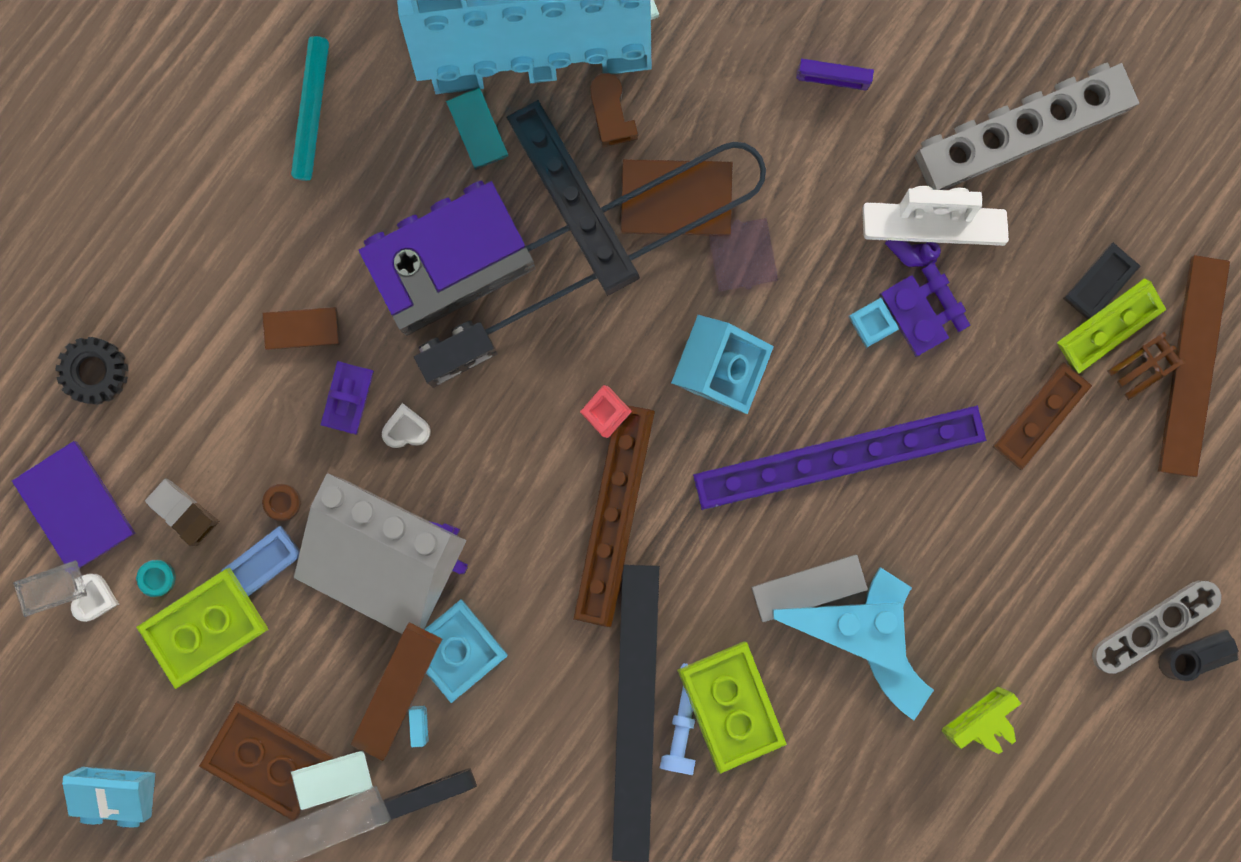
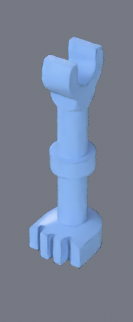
M683 663L680 668L685 667L688 664ZM684 686L682 688L678 715L673 716L672 724L675 725L670 755L662 756L660 769L693 775L696 760L684 758L689 730L690 728L694 729L695 719H692L693 709Z

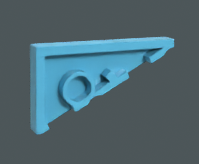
M901 602L773 609V617L779 622L896 673L907 675L903 603Z

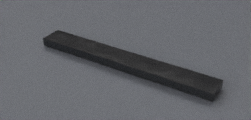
M624 564L622 573L612 861L649 862L660 566Z

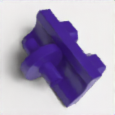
M337 361L321 426L358 435L374 374L373 370Z

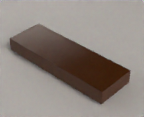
M1065 362L1061 363L992 447L1019 470H1022L1092 385Z

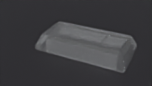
M72 561L13 582L24 617L87 596V590L77 561Z

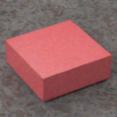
M605 385L580 411L591 425L606 438H609L632 412L614 391Z

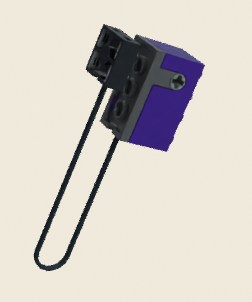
M730 142L720 145L601 207V210L605 213L724 150L731 148L744 149L750 152L758 161L760 178L756 187L748 194L628 255L632 261L756 195L764 184L766 176L765 163L759 152L754 147L742 142ZM483 180L466 187L463 190L465 195L454 201H451L448 197L436 202L430 207L432 212L419 219L417 215L403 219L397 224L398 230L386 236L384 232L372 235L364 240L365 247L358 251L399 330L408 336L535 270L536 268L529 251L570 231L567 225L525 246L492 181L484 184ZM409 261L414 263L415 271L412 273L407 272L408 267L406 264ZM595 274L570 285L486 330L481 322L474 325L470 320L452 329L451 331L454 336L444 341H440L437 337L418 347L421 353L413 357L427 384L434 388L494 357L498 353L488 336L489 334L597 279Z

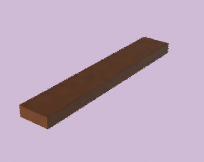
M1197 255L1191 256L1176 350V355L1179 359L1184 358L1186 362L1173 371L1158 472L1187 477L1198 476L1230 261Z
M628 406L632 412L610 436L573 618L574 620L604 627L612 626L655 414L654 410Z

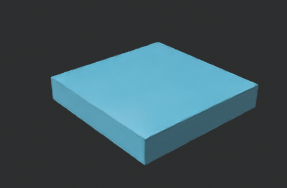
M462 599L424 629L443 639L426 674L450 703L508 656Z

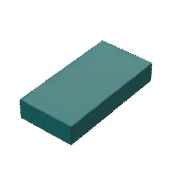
M480 87L446 101L475 170L509 156Z

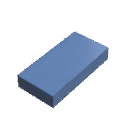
M279 526L222 569L221 572L230 567L249 597L298 560L300 549L284 528Z

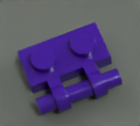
M934 262L922 269L928 280V283L919 287L915 278L911 275L879 294L915 357L949 338L942 326L948 321H952L958 333L971 326L964 315V312H966L962 302L957 303L947 286L950 283L945 273L940 274ZM935 292L945 309L944 312L937 316L926 299V296Z

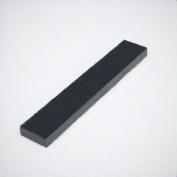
M539 100L507 116L506 118L605 294L609 296L639 280L640 277Z

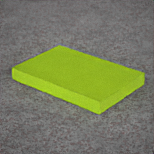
M230 567L136 627L175 689L269 630Z
M743 641L677 670L718 773L726 772L787 745L747 642Z

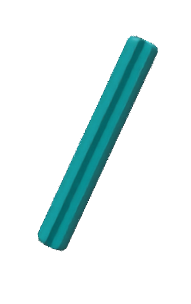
M311 36L308 39L291 171L294 179L303 181L311 180L329 49L328 40L318 36Z

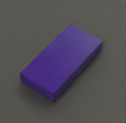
M801 58L796 79L866 91L872 84L874 70Z

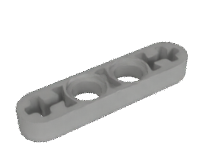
M1209 581L1190 583L1100 641L1092 652L1094 665L1106 673L1116 674L1123 671L1213 613L1221 603L1219 588ZM1198 589L1209 591L1210 595L1206 598L1209 604L1207 606L1201 603L1193 605L1189 608L1194 612V615L1191 616L1189 609L1180 600L1184 597L1185 602L1191 603L1199 597ZM1171 606L1178 608L1181 613V621L1175 627H1168L1163 621L1164 611ZM1140 626L1146 627L1151 634L1149 643L1144 647H1137L1132 641L1133 631ZM1123 637L1125 645L1133 654L1129 656L1127 651H1122L1115 656L1117 662L1115 665L1108 662L1103 663L1102 659L1106 657L1104 650L1108 648L1115 651L1124 646L1119 642V639Z

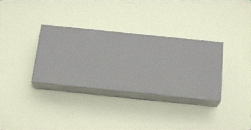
M856 554L751 587L762 622L774 619L773 609L814 607L868 590Z

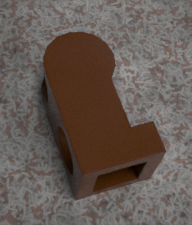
M610 73L598 75L592 81L590 88L591 101L602 148L638 140L635 120L624 121L620 103L622 99V84L620 80Z

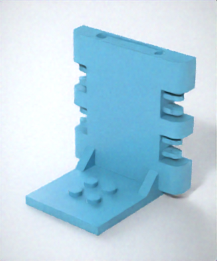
M397 0L399 19L416 80L432 79L435 94L469 91L479 87L484 89L483 77L509 70L518 73L528 72L530 83L556 81V68H564L571 63L578 62L589 64L602 63L603 73L610 74L652 70L650 0Z

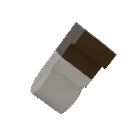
M166 478L145 500L149 507L164 518L165 522L189 546H198L220 522L181 488Z

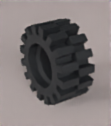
M88 337V339L79 338L75 340L76 343H69L65 346L67 351L65 353L60 352L58 359H61V363L56 365L55 371L59 372L60 377H56L58 384H62L64 387L61 390L65 394L70 395L71 399L98 405L103 404L104 401L109 402L115 399L113 396L122 392L121 386L123 383H127L128 377H125V371L129 370L128 364H124L123 361L126 358L123 353L117 350L118 347L108 341L95 337ZM89 357H98L105 365V376L101 382L95 385L85 384L79 376L81 363Z

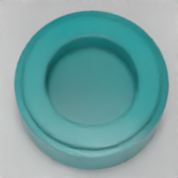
M152 560L144 563L139 568L136 581L139 589L145 595L159 597L166 595L172 590L175 585L176 575L172 566L167 562Z

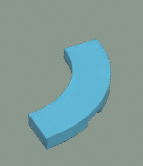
M879 567L867 592L865 604L901 602L904 606L912 587ZM907 657V675H901L867 660L881 690L900 711L912 720H915L934 689L928 686L916 674Z

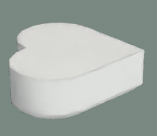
M403 403L382 430L383 441L392 448H401L408 443L413 446L423 445L428 441L431 434L429 424Z
M86 574L78 579L76 583L77 596L71 603L72 615L77 620L85 622L94 620L119 605L102 576Z

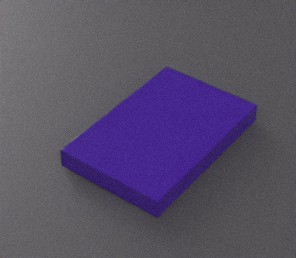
M77 441L71 442L12 480L70 574L75 573L135 534Z

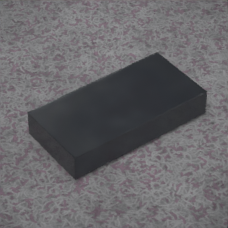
M1113 242L1063 299L1086 319H1090L1109 304L1141 266Z

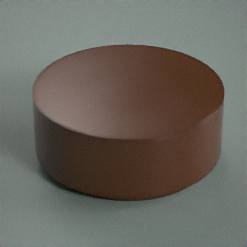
M277 484L265 492L262 505L265 513L270 518L277 521H285L293 518L298 513L301 499L299 493L292 486Z

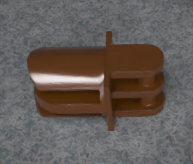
M1165 332L1107 370L1112 377L1139 358L1142 359L1144 362L1142 365L1117 381L1120 388L1148 370L1153 374L1125 394L1128 401L1186 362L1184 358L1180 360L1174 352L1177 349L1175 345L1170 346L1166 341L1165 337L1167 334ZM1153 345H1156L1161 351V354L1155 358L1148 351ZM1164 357L1171 365L1165 371L1157 363Z

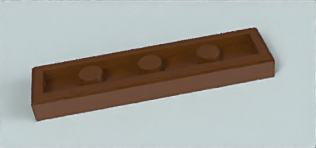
M410 622L408 623L351 742L352 746L384 761L443 640L442 638Z

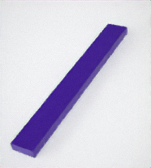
M977 405L693 474L701 510L987 440Z

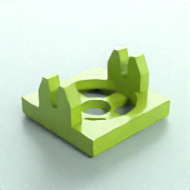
M996 687L943 727L942 732L951 743L960 749L974 740L985 748L1000 754L1003 751L994 734L999 737L1003 736L1011 744L1016 742L1014 728L1005 716L1021 705V702L1014 693L1001 687Z

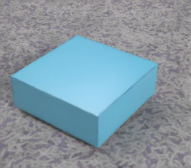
M882 298L848 316L866 348L899 330Z
M412 706L409 709L411 747H423L429 741L427 708L425 706Z

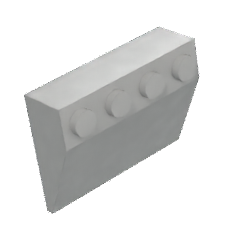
M327 473L310 507L294 578L403 634L409 622L422 629L425 628L467 540L342 478Z

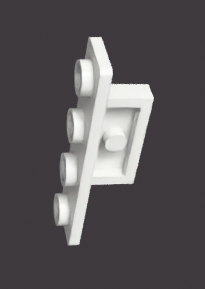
M918 186L908 189L900 204L865 203L862 208L863 234L865 239L1002 246L1006 245L1009 241L1006 210L981 208L982 193L969 192L966 188L933 190L929 186Z

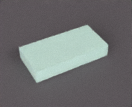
M363 751L291 772L301 810L373 788Z

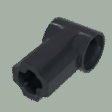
M1221 630L1179 647H1168L1159 657V669L1167 678L1192 681L1202 673L1239 660V650L1235 639L1232 638L1229 631ZM1182 654L1186 659V668L1183 672L1178 673L1175 669V660Z

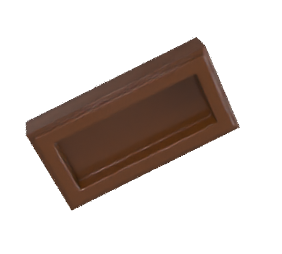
M336 307L262 313L266 350L340 345Z

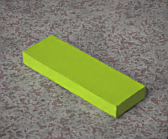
M1144 278L1058 341L1057 344L1071 368L1079 374L1166 311V308L1152 282Z

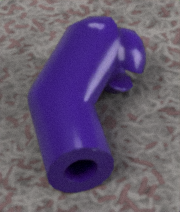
M887 240L884 243L908 267L928 266L933 262L935 263L941 254L940 246L936 242L910 244L908 241Z

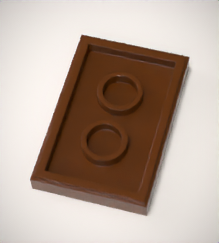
M623 159L622 196L690 161ZM703 161L622 203L621 234L669 235L732 202L733 162ZM731 209L682 235L731 236Z
M237 701L199 767L295 822L302 810L299 806L291 772L329 761L333 756Z

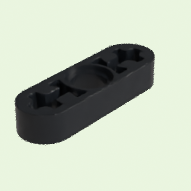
M471 768L394 795L370 807L376 824H380L467 792L477 787Z

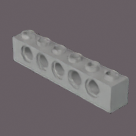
M1108 62L1088 71L1090 76L1077 82L1075 77H1071L1054 86L1056 91L1043 96L1041 91L1022 99L1023 105L1010 111L1008 105L988 114L990 120L976 125L975 120H971L954 129L955 135L943 139L942 135L939 134L921 143L922 149L915 154V158L927 186L933 188V190H946L1132 110L1139 104V101L1123 64L1120 63L1111 68ZM1085 90H1092L1098 95L1099 104L1097 106H1092L1085 101ZM1052 104H1058L1064 108L1066 112L1065 120H1057L1052 116L1050 112ZM1024 118L1030 121L1033 127L1032 134L1026 135L1021 133L1017 128V119ZM988 132L995 134L999 139V148H988L983 142V134ZM951 147H960L964 150L966 154L965 163H956L950 158L949 150Z

